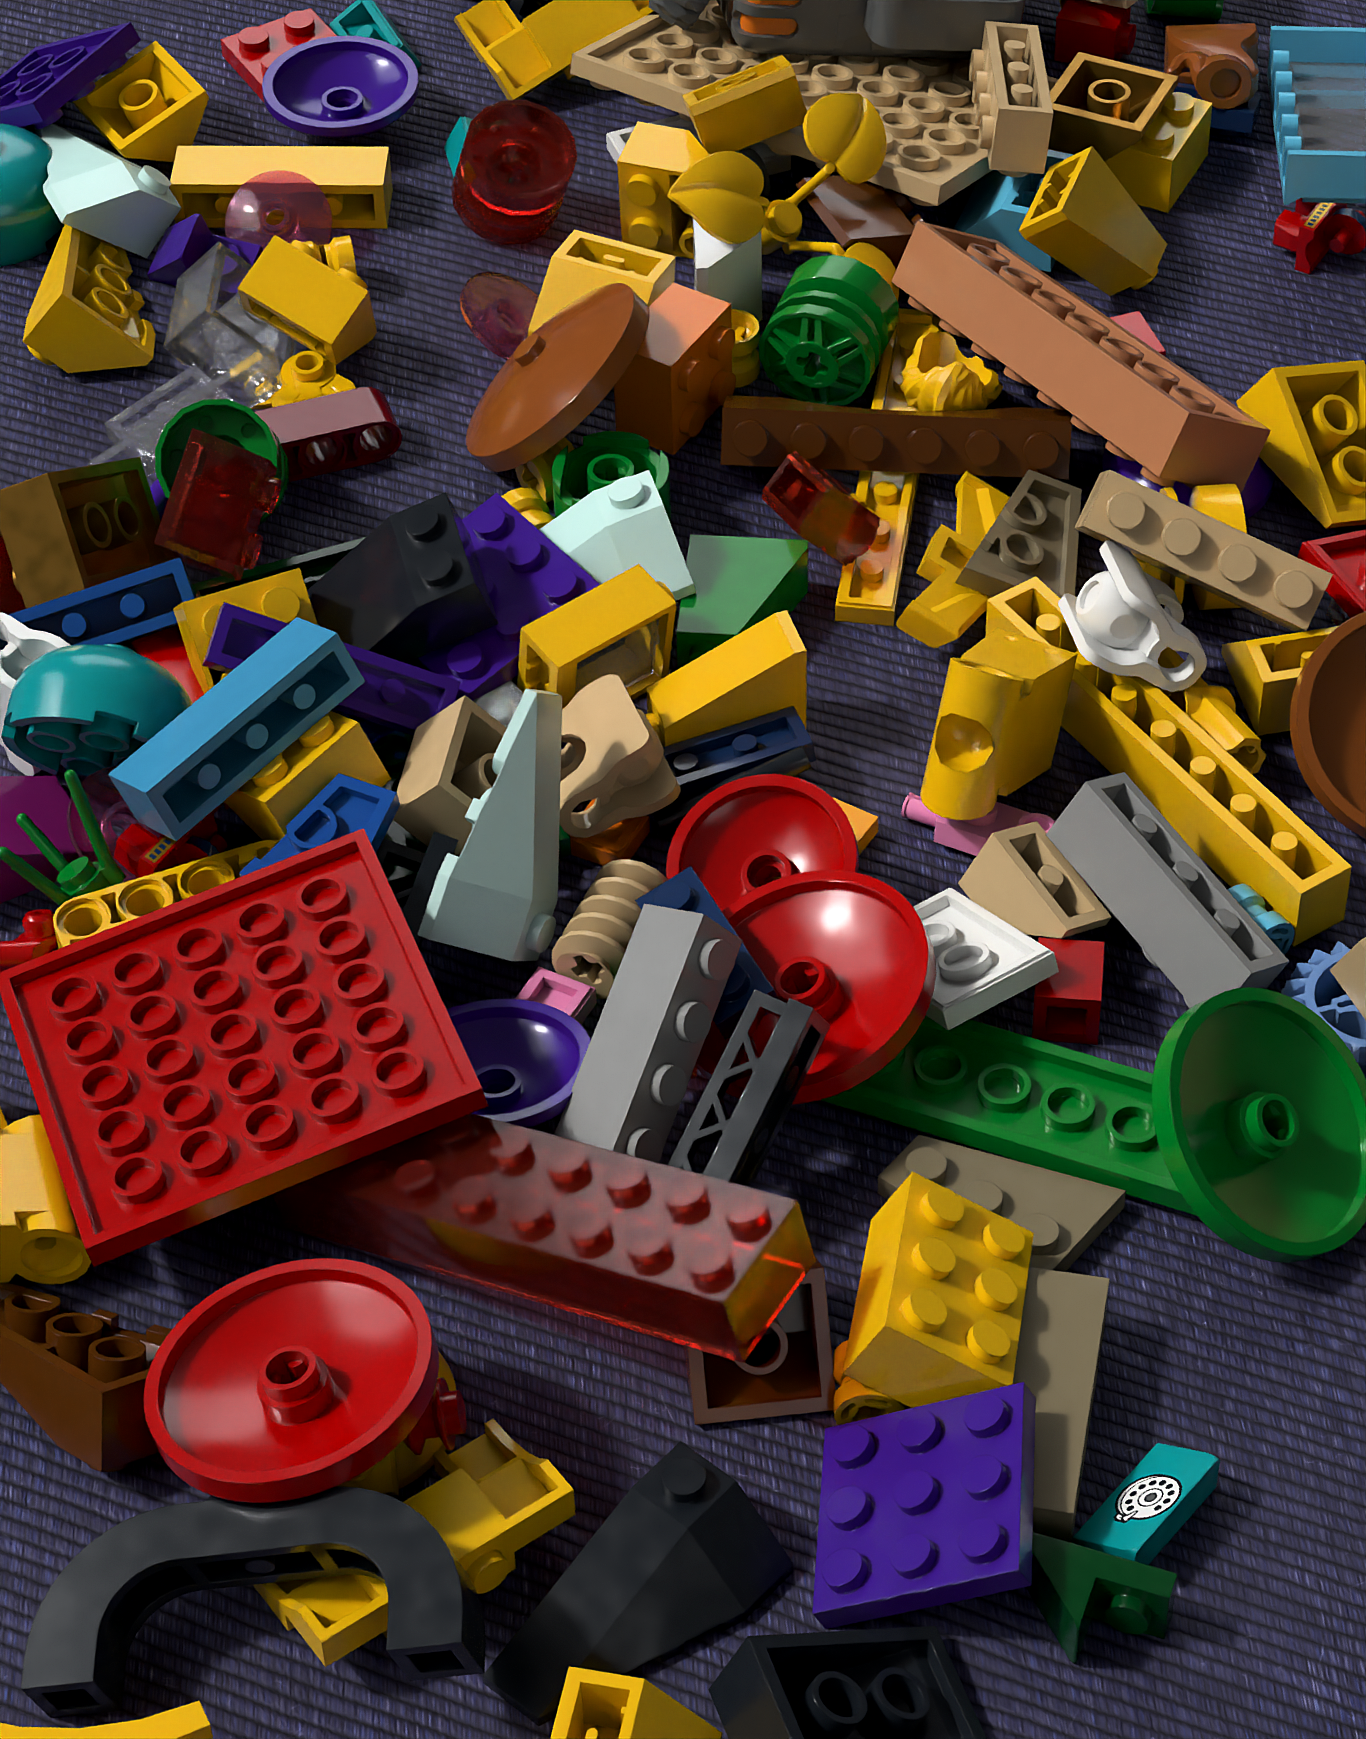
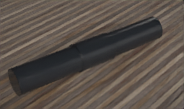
M799 746L745 772L742 771L710 786V788L653 815L665 837L677 830L683 818L698 801L726 783L760 774H781L794 777L812 767L802 746Z

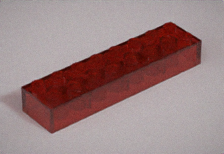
M473 1113L272 1194L285 1227L288 1229L742 1363L745 1362L816 1262L798 1200Z

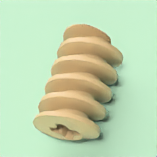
M621 859L612 860L603 865L595 877L594 883L591 884L585 894L584 900L579 904L573 914V918L570 919L562 936L558 939L552 950V964L556 973L596 988V999H607L641 913V909L635 900L668 879L657 869L639 861Z

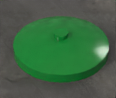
M1246 987L1224 991L1194 1005L1184 1012L1174 1022L1160 1046L1154 1066L1151 1092L1152 1114L1159 1148L1167 1169L1182 1197L1200 1220L1218 1237L1245 1254L1262 1260L1283 1263L1298 1262L1332 1251L1345 1244L1355 1236L1366 1222V1078L1351 1051L1338 1034L1311 1009L1289 996L1264 988Z

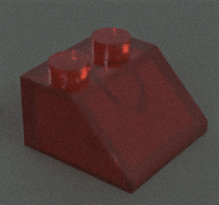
M192 428L154 544L172 559L181 557L185 564L240 581L244 568L252 570L261 551L263 536L256 534L263 511L271 514L279 497L282 481L275 478L277 468L269 459Z

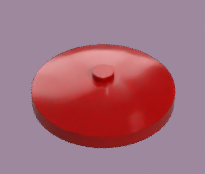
M808 871L789 875L762 885L743 895L722 911L738 937L743 940L742 943L775 990L780 1001L787 1003L789 998L814 1008L831 1025L792 1105L828 1098L867 1080L893 1060L917 1032L932 1000L936 980V959L929 935L914 907L901 893L890 885L871 876L851 871ZM770 1013L762 1018L753 1036L759 1057H761L779 1020V1017ZM713 1021L695 1064L708 1081L730 1040L729 1038L725 1041ZM745 1053L740 1065L749 1062L747 1053ZM751 1075L730 1083L726 1093L740 1099Z
M335 1258L304 1259L273 1265L243 1276L212 1293L192 1308L170 1331L157 1350L146 1377L144 1388L146 1422L159 1453L168 1467L187 1484L204 1493L222 1499L250 1503L278 1502L310 1496L338 1486L365 1472L386 1457L409 1435L425 1412L435 1390L439 1370L438 1345L428 1315L419 1298L403 1281L387 1271L363 1262Z

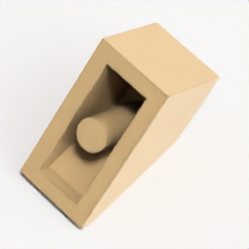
M1037 821L992 833L958 882L970 900L1026 935L1065 938L1105 926L1112 918L1073 866L1046 836L1047 833Z

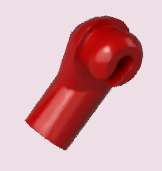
M48 909L28 911L22 920L24 933L13 941H0V972L50 953L58 947L53 923L55 913Z

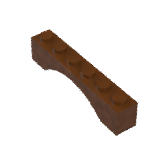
M727 395L722 407L721 465L963 475L968 471L976 476L1024 477L1030 469L1054 479H1069L1072 423L1070 422L1071 413L1059 409L1025 407L968 411H898L833 406L782 397Z

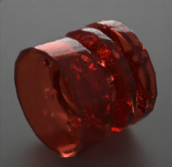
M503 100L485 107L471 121L451 186L453 206L468 228L481 238L502 245L525 244L540 238L556 223L577 161L575 138L564 120L547 107L527 100Z

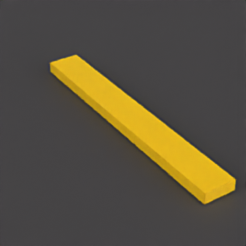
M899 308L898 324L881 355L871 409L917 411L915 408L907 406V399L904 397L905 393L900 387L903 382L901 373L906 367L907 359L913 354L918 338L929 332H943L944 329L939 326L941 320L939 316L920 310ZM860 471L836 598L835 621L894 626L920 473Z

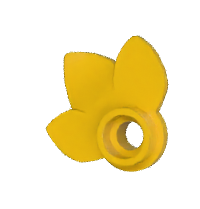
M302 351L288 358L283 363L281 370L257 380L248 392L247 406L251 409L272 408L356 389L351 380L337 374L334 363L315 351Z

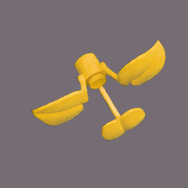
M859 93L829 94L820 98L808 109L803 122L806 145L816 158L827 163L788 199L769 202L767 198L760 196L764 187V177L761 169L749 157L734 151L716 152L700 159L680 175L667 194V197L686 210L702 229L722 242L728 244L744 243L761 231L762 255L771 254L782 247L787 255L795 251L822 252L856 259L875 269L891 286L898 301L899 287L892 283L896 269L885 253L869 243L858 242L844 251L838 243L796 240L802 228V215L797 205L823 183L834 170L847 183L859 185L871 179L883 164L887 149L883 121L873 104Z

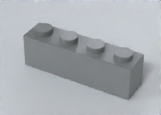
M1125 772L1086 781L1047 832L1046 836L1102 900V905L1109 914L1120 921L1142 947V951L1149 962L1160 968L1179 990L1189 1009L1224 991L1246 987L1267 989L1288 964L1289 960Z
M650 904L643 905L572 1087V1095L563 1110L547 1154L587 1177L639 1190H648L677 1111L685 1096L687 1085L703 1043L709 1033L711 1022L729 975L734 968L742 939L705 914Z

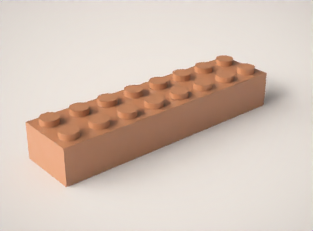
M917 221L892 279L893 284L910 295L907 301L908 304L922 312L939 316L941 318L939 326L953 335L969 338L973 341L971 350L978 355L992 361L1002 362L1006 365L1003 373L1019 383L1036 387L1039 390L1036 397L1043 403L1059 410L1069 411L1073 414L1070 422L1074 426L1090 434L1103 436L1107 439L1105 448L1108 451L1126 460L1140 463L1143 466L1140 473L1148 480L1165 487H1173L1175 481H1178L1191 489L1195 486L1236 484L1241 494L1270 434V429L998 240Z

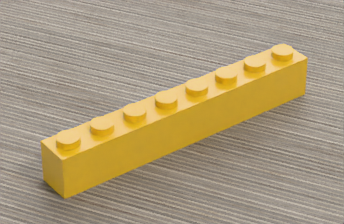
M1035 576L987 599L985 637L995 629L1001 628L1078 654L1061 726L1113 775L1125 772L1190 848L1231 887L1239 884L1251 886L1263 897L1265 909L1268 912H1278L1289 921L1295 930L1293 946L1344 920L1352 866L1155 685L1138 676H1120L1106 672L1086 660L1078 651L1058 606L1060 598L1038 577Z

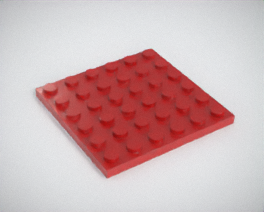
M364 828L0 972V995L85 1250L93 1267L488 1107L482 1086Z

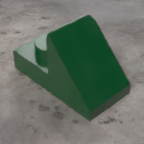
M1033 1532L1031 1586H1027L1026 1589L1072 1663L1076 1664L1092 1618L1109 1623L1113 1628L1127 1634L1144 1633L1165 1639L1173 1614L1177 1573Z

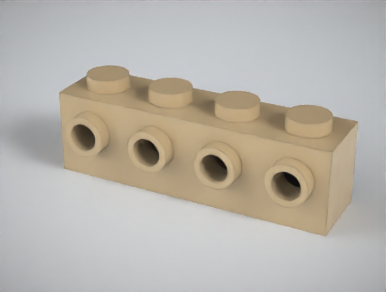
M985 21L981 50H972L969 69V81L973 82L972 103L976 104L975 125L980 126L978 147L979 149H987L990 170H998L1001 174L1009 177H1025L1030 173L1044 174L1053 120V107L1038 25Z

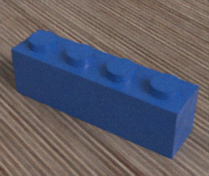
M179 557L9 615L29 629L51 633L70 645H122L178 625L173 608L182 602L197 597L185 562ZM0 639V650L5 648L8 644L7 641Z

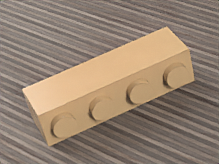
M1112 470L1099 474L1074 528L1102 542L1106 540L1113 541L1126 548L1136 558L1292 631H1307L1333 574Z

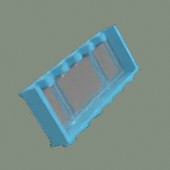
M1271 26L1267 78L1284 205H1289L1302 198L1303 202L1366 204V28Z

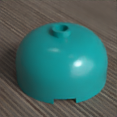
M0 123V267L31 259L47 251L45 242L64 227V224L61 223L43 192V184L48 178L47 165L52 158L50 145L38 135L26 129Z
M117 644L70 645L54 649L38 657L18 677L10 695L1 738L6 747L16 756L39 769L56 775L59 765H62L67 770H74L77 774L98 777L96 787L117 789L108 774L193 703L184 686L173 674L163 666L137 654L130 648Z

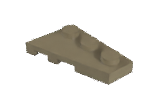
M1029 469L955 583L994 597L1036 576L1060 599L1066 593L1075 596L1079 531L1074 528L1080 517L1082 489Z
M918 1135L878 1176V1194L886 1199L893 1195L913 1171L1002 1217L1010 1219L1017 1225L1034 1233L1029 1267L1066 1272L1125 1206L1126 1190L923 1135Z

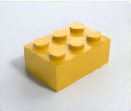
M912 1171L871 1219L842 1374L911 1408L1012 1385L1034 1233L1017 1225L1010 1219L1002 1217Z

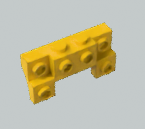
M483 0L464 13L455 16L454 21L481 64L485 63L509 103L513 104L547 81L554 80L563 73L568 80L576 77L570 74L573 53L654 12V10L649 8V0H553L524 18L520 23L505 0Z
M494 1418L484 1423L485 1434L453 1453L447 1455L443 1449L433 1453L435 1471L442 1479L403 1502L421 1514L437 1530L468 1573L477 1594L493 1590L506 1578L508 1573L516 1569L515 1551L576 1515L574 1489L548 1459L538 1458L517 1444ZM350 1574L253 1585L288 1631L296 1628L325 1667L381 1633L387 1638L388 1592L386 1584L378 1579Z

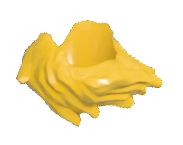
M948 331L929 332L918 338L913 354L907 359L906 367L901 373L903 382L900 387L905 393L904 397L907 399V406L915 408L917 411L986 410L987 406L997 399L1003 389V384L999 382L998 374L992 369L986 368V364L978 356L967 358L958 349L956 340Z

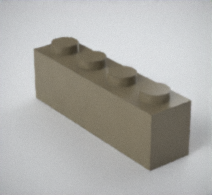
M1029 1267L1013 1384L1024 1382L1036 1398L1033 1532L1072 1543L1106 1322L1110 1278Z

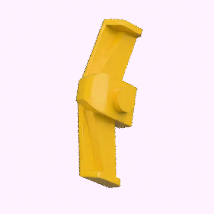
M968 471L962 475L955 486V496L957 498L956 532L941 524L931 538L916 572L932 583L915 600L911 601L896 622L900 630L931 648H938L958 639L987 610V599L992 598L989 595L956 584L955 582L1003 510L1010 496Z

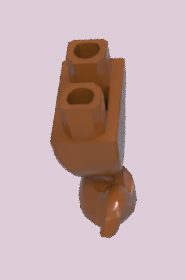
M1256 24L1166 26L1164 73L1178 76V83L1194 85L1202 99L1212 102V106L1215 108L1230 109L1246 103L1258 90L1259 33Z

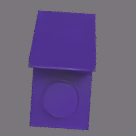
M195 213L166 229L147 276L152 281L241 301L237 288L263 252V248L258 244L213 235L203 216Z

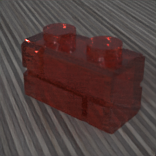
M797 451L787 455L762 490V499L799 536L817 548H821L826 554L844 566L853 563L857 556L867 552L876 538L877 529L880 526V517L841 481L820 469Z

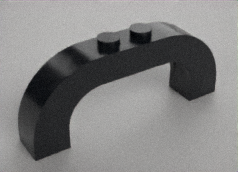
M345 1486L333 1487L293 1500L266 1503L232 1501L211 1495L207 1501L164 1506L124 1520L101 1534L72 1559L48 1590L32 1623L24 1656L21 1690L50 1718L121 1711L126 1659L137 1632L155 1611L169 1601L184 1594L201 1590L350 1574L378 1579L386 1584L389 1607L386 1651L410 1681L485 1673V1622L477 1591L468 1573L437 1530L416 1510L394 1497L378 1491Z

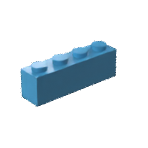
M296 617L112 770L108 776L139 823L177 841L355 691L365 680L336 632Z

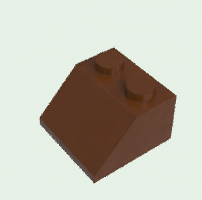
M840 175L829 176L806 197V200L845 251L855 243H869L883 251L891 260L895 269L899 265L917 221L925 222L919 214L915 215L911 220L907 217L915 208L904 194L891 189L886 190L882 186L869 181L859 185H852L847 183ZM803 178L796 184V187L800 189L811 178ZM900 288L898 301H900L904 296L907 295V293Z
M816 1257L676 1271L682 1338L695 1425L834 1410L836 1390L833 1375L824 1267Z

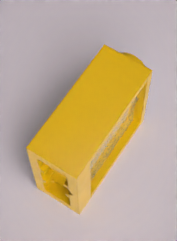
M638 564L523 626L520 632L516 707L527 688L550 691L561 695L562 709H564L581 689L600 677L609 674L618 675L621 678L632 700L646 693L648 686L666 677L669 673L676 602L670 589L664 583L656 582Z

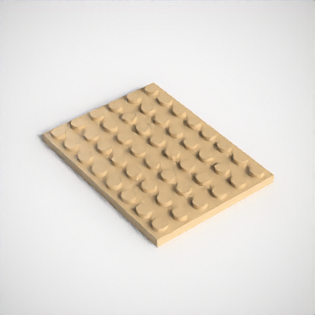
M709 0L694 25L685 30L674 23L671 25L658 17L660 14L654 11L572 54L570 74L589 80L590 84L597 89L617 90L631 95L641 105L661 106L678 112L680 118L692 122L682 95L783 55L794 69L807 111L820 98L834 93H859L862 97L867 98L876 108L884 124L887 149L881 168L868 180L869 182L880 185L884 189H891L908 195L910 201L915 204L938 206L992 171L989 169L987 149H979L978 147L980 126L975 125L976 104L972 103L973 82L969 81L970 60L755 54L745 51L735 42L716 0ZM1047 76L1049 90L1051 91L1059 79ZM803 124L760 141L769 145L770 150L774 153L786 156H800L815 162L819 169H822L827 163L816 158L808 149L804 139Z

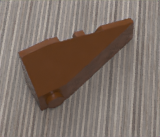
M7 1282L0 1283V1383L58 1447L87 1463L94 1470L100 1472L120 1471L127 1468L132 1461L159 1452L146 1422L144 1388L155 1354L172 1329L154 1324L146 1329L145 1335L120 1328L119 1314L102 1309H98L92 1314L61 1311L60 1297Z

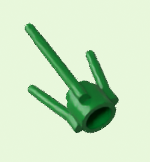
M72 769L67 770L64 777L99 862H91L88 857L83 856L69 863L42 830L25 813L18 814L16 822L59 872L57 881L61 888L7 847H0V859L59 906L74 897L117 885L126 878L125 873L111 855L86 792L81 785L77 773Z

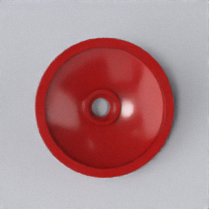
M781 774L752 775L718 787L698 801L686 814L678 826L669 847L666 862V878L669 880L691 866L720 910L723 911L743 895L762 886L763 882L769 877L777 876L783 878L793 874L817 870H843L858 873L859 851L857 840L847 815L840 805L824 790L810 782L793 776Z

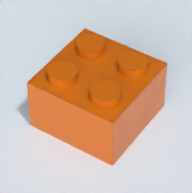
M673 282L648 307L650 317L645 337L632 362L614 386L616 431L640 435L649 440V446L672 455L690 437H695L699 434L705 421L720 405L723 406L727 395H733L736 386V376L732 373V349L735 343V331L732 329L731 303Z

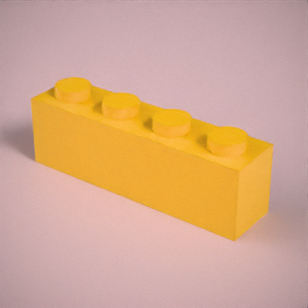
M177 146L170 179V190L181 206V210L174 218L175 224L197 213L203 216L208 228L387 229L393 192L389 147Z

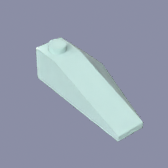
M52 123L41 129L35 128V134L46 141L52 149V158L47 165L48 178L43 184V192L61 223L147 258L181 210L180 204L169 189L171 186L169 179L151 166L145 165L142 168L85 137Z
M649 470L634 476L620 478L610 485L592 491L539 529L600 585L640 564L656 582L660 581L670 589L675 601L697 593Z
M525 689L493 756L492 768L498 776L493 787L489 788L480 800L476 798L472 800L465 815L466 820L472 823V831L459 857L447 853L437 874L418 932L419 936L509 961H537L539 954L544 952L549 946L556 928V920L552 915L558 900L562 733L561 695L550 691Z

